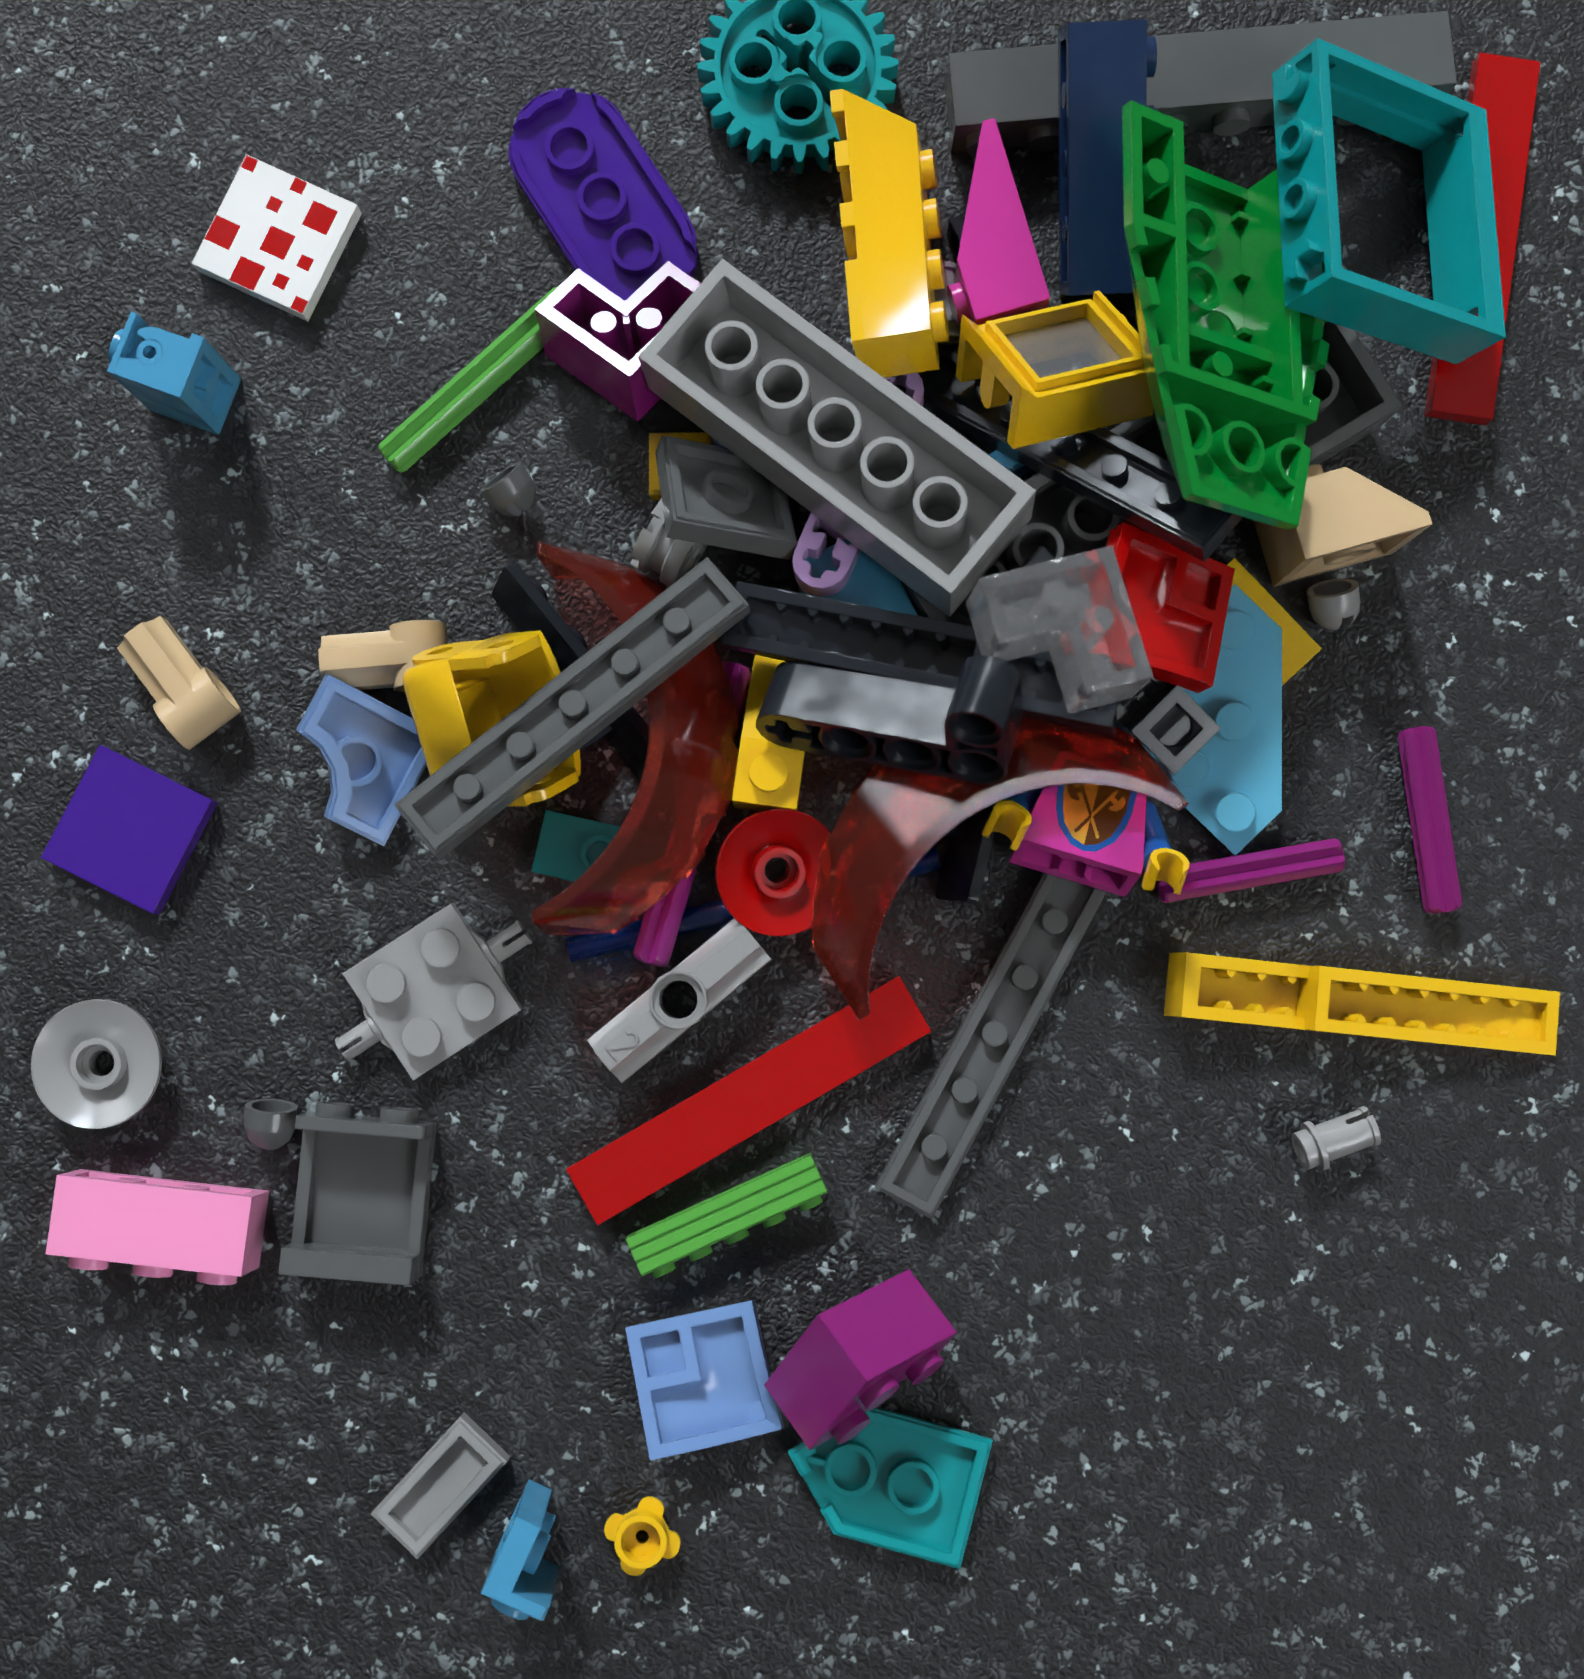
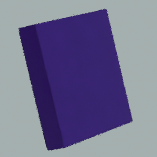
M99 745L40 858L152 914L160 915L218 802L108 747Z

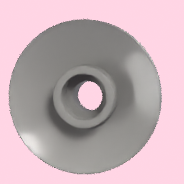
M104 999L77 1002L55 1014L39 1033L31 1057L32 1081L37 1095L45 1107L60 1120L70 1125L87 1129L112 1127L134 1117L147 1105L155 1093L162 1070L160 1044L147 1020L125 1004ZM103 1051L110 1053L114 1059V1067L107 1075L102 1074L96 1066L97 1057Z

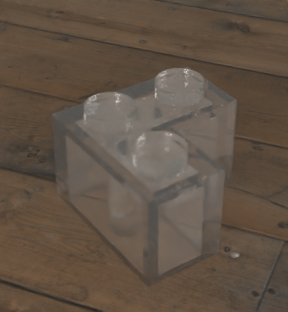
M1112 545L979 578L966 602L981 655H989L1008 661L1049 650L1068 714L1133 698L1153 677Z

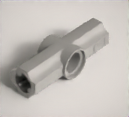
M734 918L670 972L660 976L647 991L599 1029L587 1041L608 1070L621 1083H624L692 1025L698 1023L709 1011L772 959L744 925ZM675 981L688 982L697 993L698 1002L696 1009L685 1018L671 1016L663 1006L662 997L664 991Z

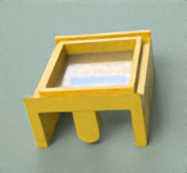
M1100 290L1094 292L1093 300L1086 299L990 320L982 325L975 324L962 314L956 377L961 383L981 378L980 398L987 409L1005 405L1009 401V395L1013 397L1007 442L1012 449L1153 415L1154 407L1148 388L1139 333Z

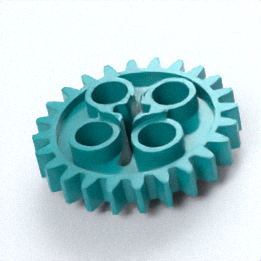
M724 0L727 18L715 15L710 16L709 29L713 38L700 39L701 57L705 61L697 63L698 80L700 83L706 84L700 88L703 107H714L710 112L713 129L729 125L726 131L727 146L730 149L745 140L748 141L747 160L751 163L763 151L770 153L771 171L776 172L781 166L784 157L793 158L797 174H802L805 168L806 157L813 156L823 171L828 170L829 152L835 149L834 142L841 140L835 118H833L831 113V107L823 98L831 102L830 91L844 89L886 110L887 108L884 104L894 103L896 84L891 82V80L897 78L899 60L889 57L894 53V34H881L884 31V13L877 12L866 16L869 0H745L743 3L739 0ZM801 23L808 26L810 30L796 35L790 34L784 28L789 24ZM766 35L773 42V44L767 41L766 39L758 36ZM836 64H846L854 68L855 72L842 77L832 74L828 71V68ZM753 65L762 66L768 70L766 74L758 78H749L740 73L746 67ZM804 69H807L809 71V75L804 71ZM801 106L811 110L813 114L806 119L795 120L789 118L784 113L791 107Z

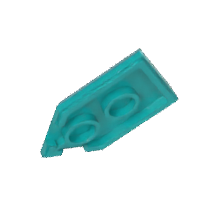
M876 1407L866 1411V1414L871 1419L869 1424L856 1436L839 1445L833 1437L812 1450H809L804 1442L788 1450L791 1460L800 1476L805 1480L834 1535L953 1568H961L993 1442L992 1438Z

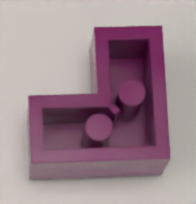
M667 261L624 301L586 273L577 269L535 308L545 355L638 422L661 400L658 395L648 388L638 356L701 283Z
M910 1269L818 1314L764 1386L809 1450L833 1437L840 1445L856 1436L869 1424L871 1419L866 1414V1411L876 1408L890 1398L900 1387L899 1382L908 1378L912 1385H916L932 1375L944 1363V1359L939 1353L957 1331Z

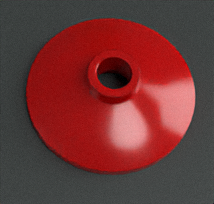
M783 808L762 810L742 820L724 840L716 862L715 877L717 890L728 912L746 928L769 936L797 934L818 923L836 902L843 881L842 855L830 831L812 816L798 810ZM773 858H782L786 864L784 874L777 879L767 878L765 875L767 862Z

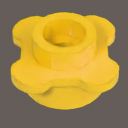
M647 1496L642 1498L637 1508L624 1515L614 1513L609 1516L605 1523V1536L608 1540L614 1542L616 1553L621 1560L622 1570L632 1576L643 1574L647 1568L657 1564L662 1557L666 1559L673 1558L680 1548V1536L677 1532L669 1529L663 1517L664 1505L656 1497ZM640 1530L646 1531L649 1535V1538L644 1542L639 1541L636 1537L637 1532Z

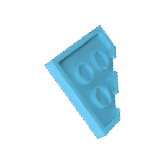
M1234 584L1231 587L1213 687L1199 694L1182 688L1221 729L1175 775L1117 720L1112 738L1120 742L1123 748L1236 856L1282 811V628Z

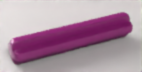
M1430 726L1408 728L1399 732L1398 744L1423 909L1426 913L1431 914L1456 911L1461 909L1463 903L1437 733Z
M1332 838L1191 863L1181 894L1179 895L1174 894L1173 887L1166 882L1156 881L1155 886L1160 901L1168 903L1341 872L1345 868V856L1341 842L1338 839Z

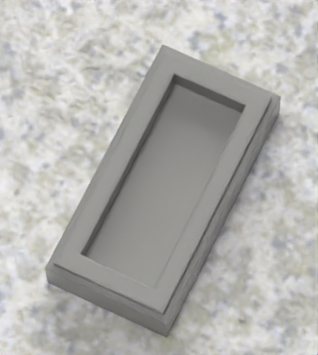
M463 1412L376 1506L371 1515L418 1559L507 1463L511 1456Z

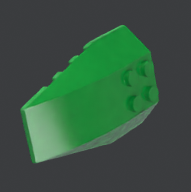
M1130 100L1122 107L1124 231L1148 388L1162 441L1184 500L1289 531L1299 526L1311 456V449L1304 444L1306 428L1317 421L1320 399L1313 395L1315 376L1317 371L1326 367L1330 344L1322 339L1324 324L1328 321L1285 307L1277 169L1249 189H1246L1185 164L1184 122ZM1324 261L1321 262V263H1322V274L1325 272Z

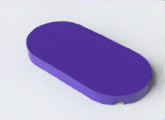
M575 88L553 89L538 95L527 103L519 112L513 125L514 132L510 139L508 155L510 166L520 189L574 271L580 269L624 301L667 261L694 278L698 263V249L693 225L618 109L600 95L592 92L591 95L576 93Z

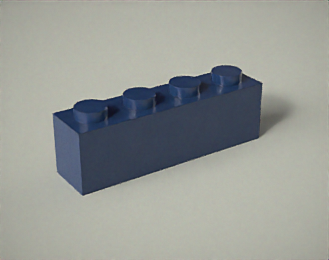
M1147 19L1067 23L1058 29L1059 294L1093 295L1095 291L1099 290L1102 294L1133 293L1124 231L1122 107L1132 100L1155 110L1154 105H1146L1147 78L1154 77L1157 66V43L1154 36H1147Z

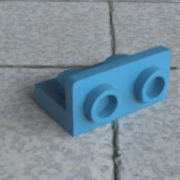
M530 1479L495 1551L481 1594L492 1598V1605L498 1611L511 1618L526 1620L531 1616L543 1621L551 1605L559 1571L558 1565L542 1558L551 1537L549 1532L556 1515L546 1511L552 1489Z

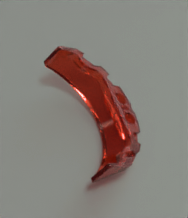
M537 542V557L552 578L582 579L605 601L621 624L666 590L646 575L616 561ZM713 643L647 694L649 705V741L646 762L634 801L620 829L595 863L567 889L550 901L532 910V924L549 935L615 933L639 919L637 916L661 900L681 880H686L706 854L704 850L712 838L722 815H726L731 801L739 754L734 742L735 732L739 727L736 702L726 669Z
M1023 717L1006 777L1000 783L991 785L976 784L875 765L851 792L853 797L840 815L832 833L828 831L818 859L820 867L814 890L813 921L810 920L813 949L859 1021L870 1014L869 981L872 957L882 922L892 900L908 874L931 847L970 816L996 802L1023 792L1067 784H1097L1132 790L1162 801L1177 812L1189 805L1188 801L1136 738L1116 726L1113 737L1110 738Z

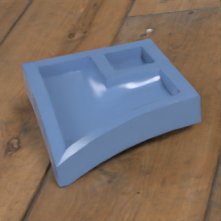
M755 1299L625 1328L650 1460L718 1446L783 1429L784 1425L780 1408L764 1386L770 1378L771 1372Z

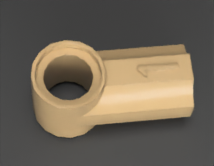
M159 616L148 622H141L124 635V640L117 649L155 699L156 703L153 704V709L160 721L186 749L191 750L241 712L240 706L226 686L210 669L201 666L167 619Z
M410 620L390 625L389 631L321 636V646L318 652L322 678H324L325 674H329L357 690L394 687L395 691L405 692L403 676L409 668L414 666L412 657L427 649L448 644L446 623L437 620Z

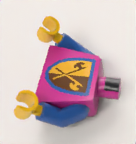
M1094 735L1086 739L1082 758L1061 754L1051 770H1033L1004 794L1001 801L995 804L982 831V835L989 838L991 832H1000L1010 838L1012 841L1010 849H1012L1009 859L1010 863L1126 897L1139 879L1143 868L1145 874L1141 886L1144 890L1152 891L1156 881H1163L1173 887L1174 894L1179 895L1181 894L1190 865L1187 857L1171 848L1156 806L1146 799V780L1139 775L1118 769L1123 751L1122 744L1116 739L1102 735Z

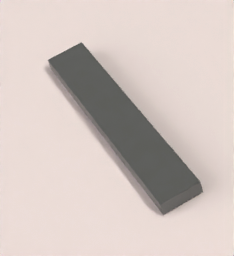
M708 557L705 558L395 803V807L439 860L442 859L750 613L749 604Z
M1042 873L875 1184L877 1190L930 1219L934 1217L1107 891Z

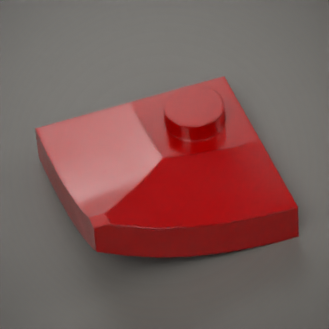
M1122 522L1109 533L1093 595L1071 652L1125 662L1126 671L1174 684L1198 694L1213 687L1235 569L1211 558L1203 562L1149 532Z

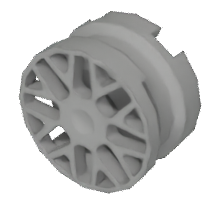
M661 499L651 513L654 517L647 529L642 528L631 553V556L635 559H632L630 565L645 574L650 570L660 575V582L670 587L698 564L708 545L667 538Z

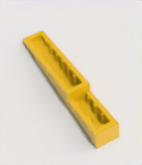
M1180 952L1169 953L1164 1016L1556 1056L1560 992Z

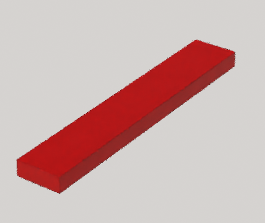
M1479 52L1471 65L1467 102L1481 107L1487 112L1506 327L1541 61ZM1504 339L1457 364L1432 357L1424 416L1484 426L1491 422L1494 418Z
M897 976L566 1168V1171L594 1221L599 1225L932 1031L900 976Z

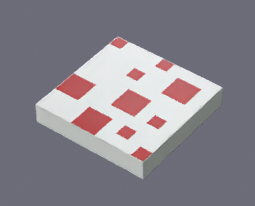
M246 154L192 261V265L197 271L303 320L309 321L362 213L357 204Z

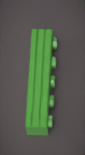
M810 1152L637 1230L627 1236L626 1242L640 1274L644 1276L652 1272L653 1277L658 1278L675 1270L674 1262L686 1256H689L691 1262L712 1253L711 1245L725 1239L728 1245L736 1243L750 1235L747 1230L748 1228L762 1223L764 1228H768L785 1220L784 1212L799 1206L801 1212L821 1204L823 1202L821 1195L827 1193V1188Z

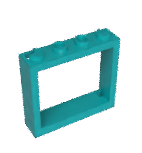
M1317 38L1272 73L1285 307L1457 364L1506 338L1487 112L1481 107ZM1332 115L1422 151L1433 300L1342 268ZM1324 261L1325 272L1322 274V263H1321V262Z

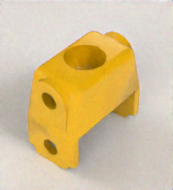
M541 630L504 633L484 640L449 643L427 649L412 657L414 666L404 673L403 688L430 776L561 673ZM580 749L508 806H528L534 802L547 800L579 782L578 777L581 775Z

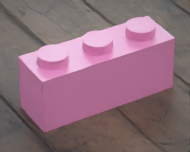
M84 1169L59 1174L56 1176L46 1254L69 1257L68 1267L81 1270H105L109 1268V1262L133 1264L132 1274L142 1277H171L173 1269L197 1272L196 1281L200 1283L233 1285L237 1283V1276L242 1277L259 1268L269 1191Z

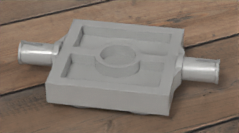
M454 902L450 903L342 973L361 1001L366 1020L342 1036L335 1038L337 1048L340 1050L358 1037H362L360 1042L341 1053L350 1062L353 1058L381 1041L382 1044L394 1051L412 1080H415L523 1009L505 980L501 962L526 945L531 944L530 936L528 933H525L509 945L504 944L507 940L525 929L516 920L514 924L486 941L484 937L470 928Z

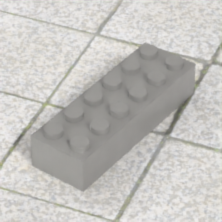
M723 258L638 356L648 388L948 617L955 612L1032 517L1036 495L1035 489Z

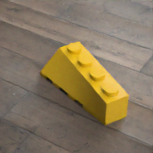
M844 89L830 91L831 113L833 118H835L841 140L834 142L836 168L840 172L844 203L839 205L841 227L848 260L844 262L851 342L856 358L883 378L940 369L938 342L949 341V330L944 301L935 302L934 290L945 288L941 250H931V239L942 237L937 199H928L927 190L938 188L933 149L922 150L916 123Z

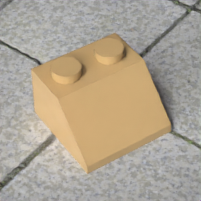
M1320 464L1311 465L1308 468L1298 527L1288 531L1253 520L1273 587L1393 554L1432 525L1429 512L1347 467L1323 473Z

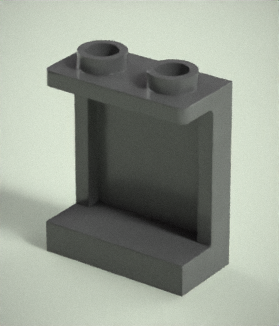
M330 1101L316 1102L315 1112L296 1115L295 1129H302L303 1132L292 1240L290 1244L281 1248L278 1274L411 1285L422 1276L437 1122L419 1121L420 1110L413 1108L381 1107L380 1117L355 1115L356 1104Z

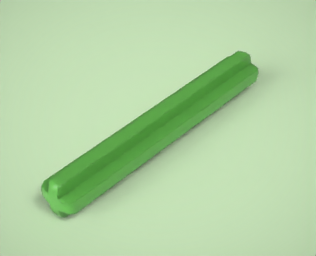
M557 287L552 288L380 442L378 449L381 455L395 470L400 473L407 471L544 348L535 308Z

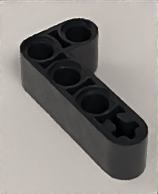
M976 655L967 658L962 663L955 689L800 661H786L775 667L756 720V728L766 740L790 749L976 784L991 785L1003 781L1009 768L1023 719L1022 679L1019 671L1012 664L989 655Z

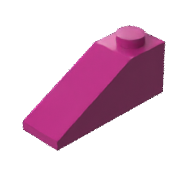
M995 118L982 121L954 284L947 285L948 300L956 323L961 322L963 314L975 324L982 325L986 324V321L1048 308L1050 301L1048 288Z

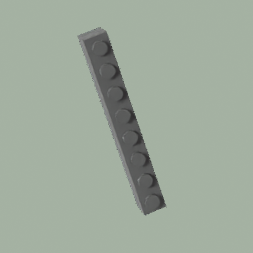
M1439 11L1154 36L1157 43V66L1154 77L1147 78L1146 105H1154L1156 111L1184 122V136L1187 133L1213 131L1218 136H1232L1240 134L1250 127L1273 126L1275 124L1272 73L1317 38L1449 94L1457 84L1449 12ZM1058 44L948 54L944 88L951 153L967 152L970 156L976 157L982 121L991 118L996 120L1004 148L1028 146L1030 150L1036 152L1058 149ZM1332 115L1333 120H1336L1337 124L1339 125H1356L1347 120Z

